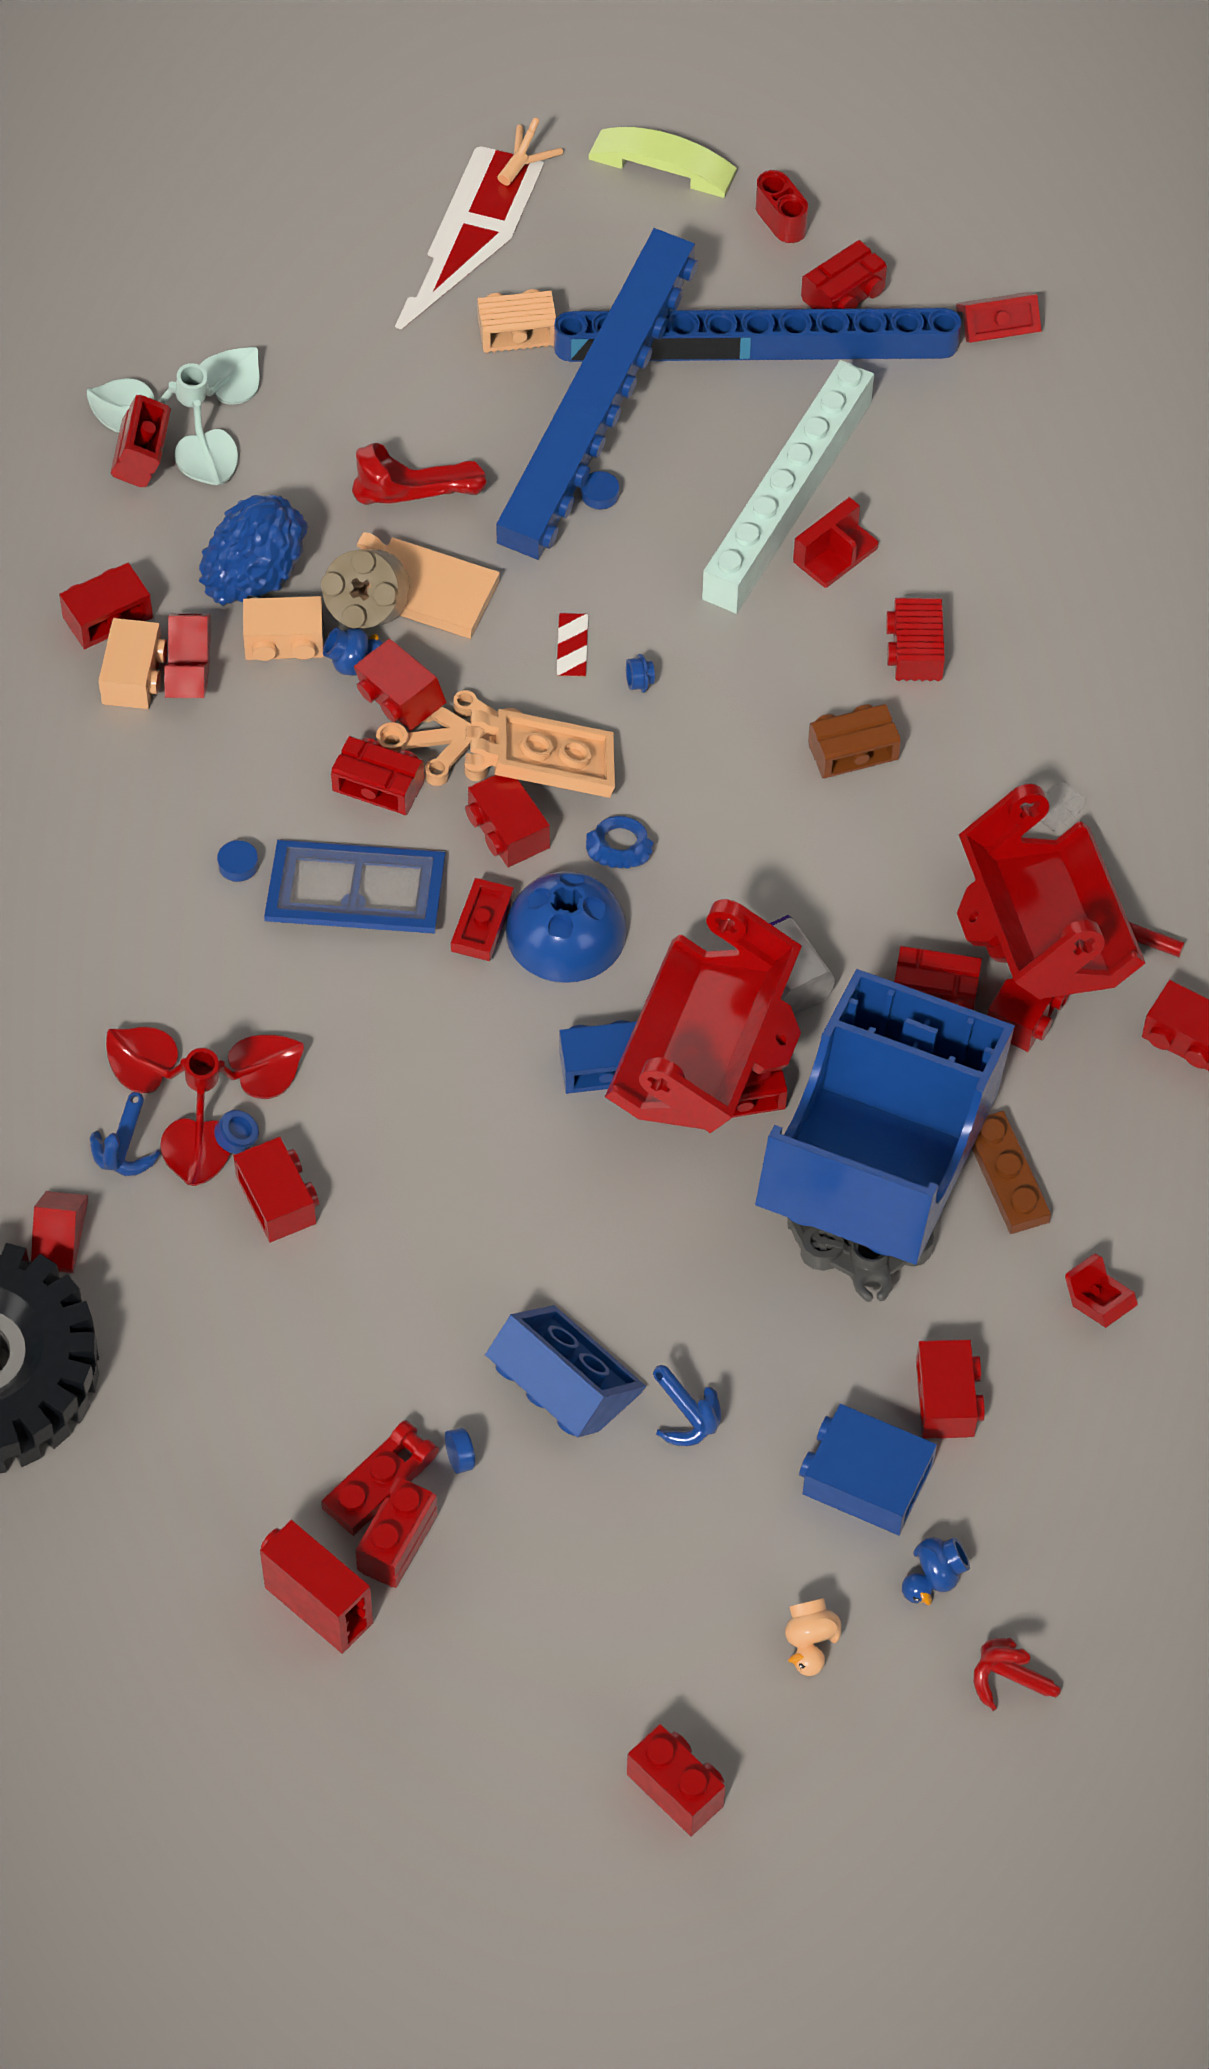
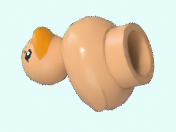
M824 1598L789 1607L792 1619L786 1625L785 1637L791 1645L798 1649L794 1655L790 1656L788 1662L793 1663L796 1670L805 1676L818 1674L825 1664L823 1652L814 1644L826 1640L837 1643L841 1636V1620L836 1613L827 1610Z

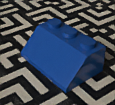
M555 1305L510 1314L485 1354L496 1365L495 1368L500 1375L516 1382L527 1392L526 1396L533 1404L545 1408L557 1419L558 1426L564 1432L577 1438L602 1430L646 1388L644 1383Z

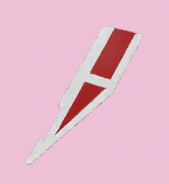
M482 146L474 149L428 251V256L433 257L434 260L417 297L407 298L395 325L397 329H403L511 240L542 170L543 161L525 164L510 185L506 186L498 180V175L514 154Z

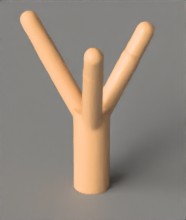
M537 117L533 118L524 139L523 126L519 124L516 127L514 155L498 175V180L506 186L510 185L525 164L559 156L564 152L562 148H557L527 156L526 151L539 124Z

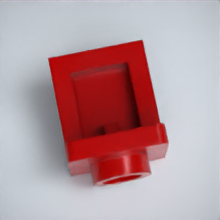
M1096 1253L1065 1275L1073 1307L1105 1328L1138 1305L1135 1292L1107 1275L1104 1260Z

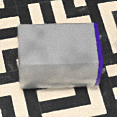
M790 915L769 923L802 945L781 999L791 1005L794 1015L826 1000L833 989L834 976Z

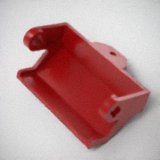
M1035 784L1021 785L1012 790L959 834L976 879L966 888L957 910V916L966 940L974 946L986 947L989 956L996 962L1007 963L1014 982L1039 1000L1115 988L1146 964L1091 829L1080 821L1056 840L1023 838V834L1047 815L1049 802L1044 790L1040 786ZM1025 802H1026L1027 804H1033L1031 807H1029V806H1027V805H1023V806L1021 807V805L1024 804Z
M728 899L717 900L712 904L706 918V923L714 934L734 946L737 950L706 951L683 935H678L671 941L606 1092L605 1098L639 1120L704 1129L711 1134L733 1117L745 1087L764 1083L769 1079L772 1071L782 1070L790 1062L801 1031L791 1005L783 1001L781 997L802 945L740 903Z

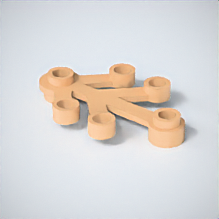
M462 690L457 692L453 698L454 712L456 714L442 706L423 721L431 722L434 720L445 728L407 733V730L401 724L389 722L378 728L376 741L382 747L396 752L449 744L436 759L428 761L425 765L426 781L433 786H441L448 781L451 766L471 746V742L465 740L466 726L472 725L461 717H470L471 712L474 710L484 711L492 716H496L498 711L478 700L473 692ZM461 702H470V703H471V704L468 705V706H462V705H460ZM515 708L503 709L512 712L522 713L521 711ZM464 762V771L468 779L481 781L487 777L488 767L480 771H473L467 769ZM434 770L443 771V773L438 775L432 774L431 772Z

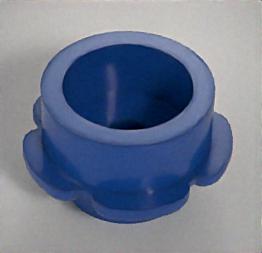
M638 654L637 658L627 659L626 680L630 690L641 689V692L645 693L648 685L655 682L653 662L646 661L642 654Z

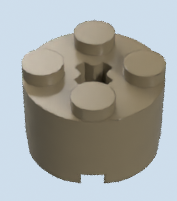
M373 548L352 550L338 556L330 564L321 580L324 602L332 616L349 628L360 629L384 625L396 619L406 606L408 588H410L409 576L401 561L393 554ZM368 581L371 587L367 590L368 595H364L362 592L363 582Z

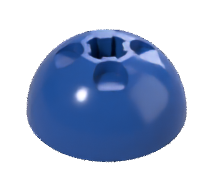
M571 871L550 873L537 878L527 885L513 902L506 923L508 947L516 961L527 971L542 979L562 983L584 981L606 971L621 955L627 936L626 920L622 907L610 889L589 875Z

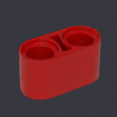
M769 170L760 174L757 178L755 208L758 215L780 241L785 243L800 242L807 233V200L783 172Z

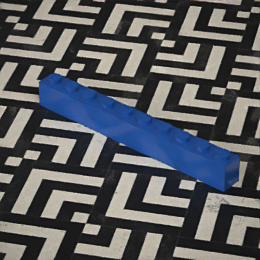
M653 228L496 524L497 544L539 560L545 547L550 549L553 546L558 534V527L556 526L560 518L566 519L574 503L573 494L576 488H583L590 472L588 465L592 457L598 458L605 445L606 437L604 435L608 427L614 428L619 420L622 409L620 404L623 398L629 399L637 383V377L635 376L639 368L645 369L651 358V345L654 339L660 340L667 327L668 319L666 317L670 309L675 311L680 304L683 295V289L681 288L685 280L690 282L696 273L698 260L694 259L695 243Z

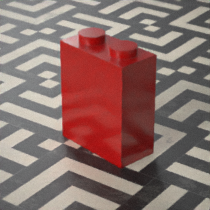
M290 1520L281 1530L276 1528L266 1536L260 1549L265 1588L343 1654L373 1624L370 1586L293 1520Z

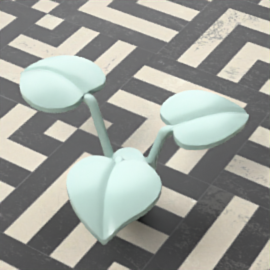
M257 347L232 349L210 356L200 365L189 363L181 366L177 372L176 382H169L168 389L158 400V402L165 404L175 393L178 401L184 406L193 407L197 435L183 437L175 449L176 464L180 471L189 478L211 485H222L233 476L238 460L237 446L232 437L224 430L213 429L204 434L201 419V403L206 395L212 396L214 393L219 401L230 405L242 404L252 399L258 390L260 381ZM130 378L113 380L99 387L87 389V399L94 415L103 425L118 433L122 419L136 395L141 394L154 400L152 390L144 382Z

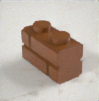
M869 704L861 705L854 709L853 712L839 716L826 714L819 717L815 722L810 723L809 748L814 760H816L822 779L899 760L900 735L895 724L892 722V717L886 704L875 707Z

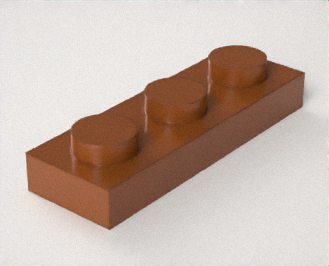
M1001 1111L988 1115L972 1147V1151L1009 1233L1014 1234L1050 1223V1210L1005 1112Z

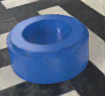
M592 472L589 474L583 488H581V498L587 506L593 509L610 508L618 501L619 482L615 476L608 472Z
M240 840L231 841L223 845L218 852V869L224 878L234 882H241L250 879L257 872L258 855L256 849L250 843Z
M231 1110L226 1112L217 1122L214 1134L216 1141L224 1150L238 1154L250 1149L259 1136V1128L254 1118L248 1113L241 1110Z
M461 1427L446 1431V1451L454 1472L459 1474L473 1470L475 1467V1453L471 1438L466 1429Z

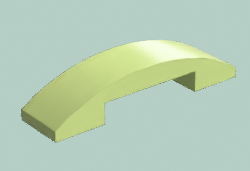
M614 127L602 129L589 153V160L623 169L628 160L691 178L690 189L725 198L737 172V168L726 159L695 142L673 134L646 128Z

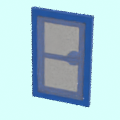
M277 840L264 921L435 934L446 852Z

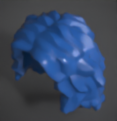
M253 495L245 500H240L237 505L224 512L226 517L216 527L208 547L202 550L203 557L199 564L202 576L199 578V582L205 585V594L213 598L215 603H219L222 606L226 603L231 604L236 600L243 602V599H247L248 596L260 598L263 594L281 590L282 583H285L292 575L294 564L299 560L300 555L304 551L303 538L307 534L309 527L303 515L298 510L293 509L289 501L282 498V496Z

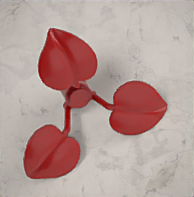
M152 1027L109 1029L106 1037L107 1057L110 1067L118 1081L127 1089L139 1093H152L159 1088L163 1077L173 1079L185 1071L187 1085L192 1090L197 1091L196 1121L181 1118L172 1122L164 1130L160 1143L161 1154L167 1166L187 1185L192 1186L201 1185L213 1179L224 1168L230 1157V1152L224 1150L216 1141L214 1129L218 1121L204 1122L205 1092L210 1091L216 1086L219 1080V1073L221 1072L230 1080L240 1078L241 1087L249 1096L271 1099L283 1094L294 1081L304 1051V1044L295 1039L277 1035H256L238 1041L230 1049L228 1062L234 1072L225 1066L223 1060H218L217 1055L207 1048L192 1050L186 1058L181 1059L178 1066L172 1069L178 1060V1049L173 1038L162 1030Z

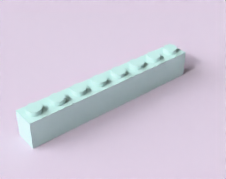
M842 360L838 362L704 569L702 600L735 614L738 613L870 406L874 373Z

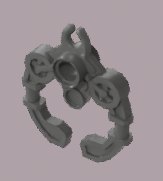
M787 1219L788 1229L792 1231L796 1242L801 1248L800 1255L803 1262L812 1269L825 1271L835 1268L847 1274L853 1280L856 1292L866 1302L873 1300V1294L866 1287L881 1284L882 1288L876 1296L880 1302L885 1301L892 1291L893 1282L891 1275L904 1265L914 1267L924 1264L931 1257L934 1229L917 1265L893 1256L877 1254L861 1244L812 1226L794 1223Z

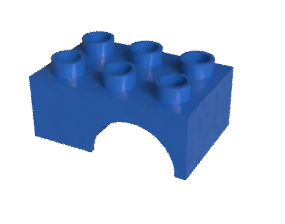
M856 969L822 1033L808 1083L790 1125L784 1135H782V1127L774 1125L768 1136L755 1205L783 1215L794 1223L812 1226L866 1246L877 1254L893 1256L917 1265L998 1095L1015 1025Z

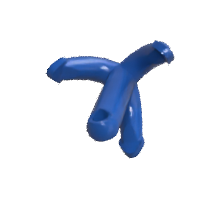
M132 1092L128 1096L117 1132L111 1133L104 1140V1144L98 1131L91 1134V1152L95 1163L101 1169L113 1170L123 1176H134L152 1167L161 1154L159 1150H156L152 1154L135 1161L128 1162L125 1160L144 1103L141 1093ZM134 1097L139 1098L138 1102H133Z
M656 1366L653 1371L655 1380L694 1427L691 1431L687 1432L657 1429L656 1435L673 1445L692 1446L699 1444L708 1435L716 1433L721 1420V1407L717 1392L711 1387H706L704 1399H701L697 1404L667 1366Z

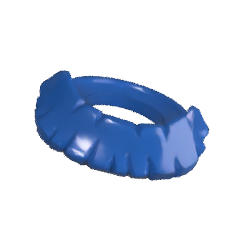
M609 817L601 821L597 825L596 830L586 834L588 856L593 861L599 862L602 866L620 869L623 867L625 869L637 867L646 863L653 852L652 846L654 842L647 838L645 827L630 817ZM622 828L634 833L637 841L627 850H617L609 846L605 840V835L610 830Z

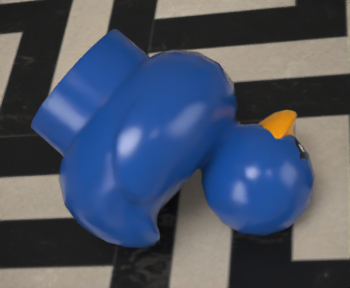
M334 628L325 640L323 655L332 660L336 671L340 674L357 676L353 666L384 642L379 639L377 634L371 635L368 639L367 633L360 628H348L345 631Z
M930 1537L920 1542L914 1549L913 1554L914 1557H919L925 1574L916 1572L905 1577L902 1582V1593L911 1603H925L929 1606L932 1602L931 1594L933 1590L938 1592L953 1590L959 1582L960 1574L970 1570L968 1557L958 1539L953 1537L944 1542L940 1538Z

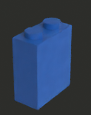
M840 1404L834 1417L826 1416L821 1424L817 1435V1440L821 1441L816 1453L809 1451L801 1465L799 1476L804 1477L802 1494L900 1536L934 1465L937 1444Z

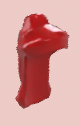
M371 443L365 447L358 448L356 451L358 476L354 480L352 493L356 500L364 505L374 503L391 504L452 494L454 492L478 495L484 489L487 480L485 472L474 461L413 470L392 458L384 445Z

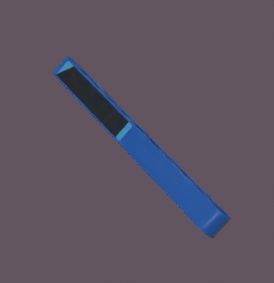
M946 308L670 310L666 317L668 323L660 340L655 338L651 345L652 355L649 361L943 359L953 356L958 351L961 318L955 311ZM570 311L560 314L554 323L555 354L564 361L583 362L609 311Z

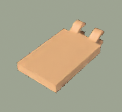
M363 532L357 542V547L361 549L373 548L393 554L404 565L409 576L410 588H408L406 606L399 616L469 639L472 638L500 582V572L393 537L387 546L375 535ZM367 581L363 582L362 592L364 595H368L367 590L371 587Z
M499 709L496 716L489 715L480 710L471 712L472 726H466L465 740L471 742V753H466L465 767L467 769L480 771L487 767L495 766V775L611 798L615 788L613 732Z

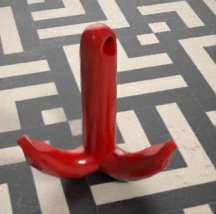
M994 1638L986 1641L980 1649L981 1659L974 1669L973 1683L976 1693L981 1702L990 1707L992 1711H995L997 1707L993 1702V1695L988 1681L991 1671L1043 1696L1056 1698L1061 1693V1687L1054 1684L1052 1679L1022 1666L1029 1663L1031 1657L1025 1650L1015 1649L1017 1645L1012 1638Z

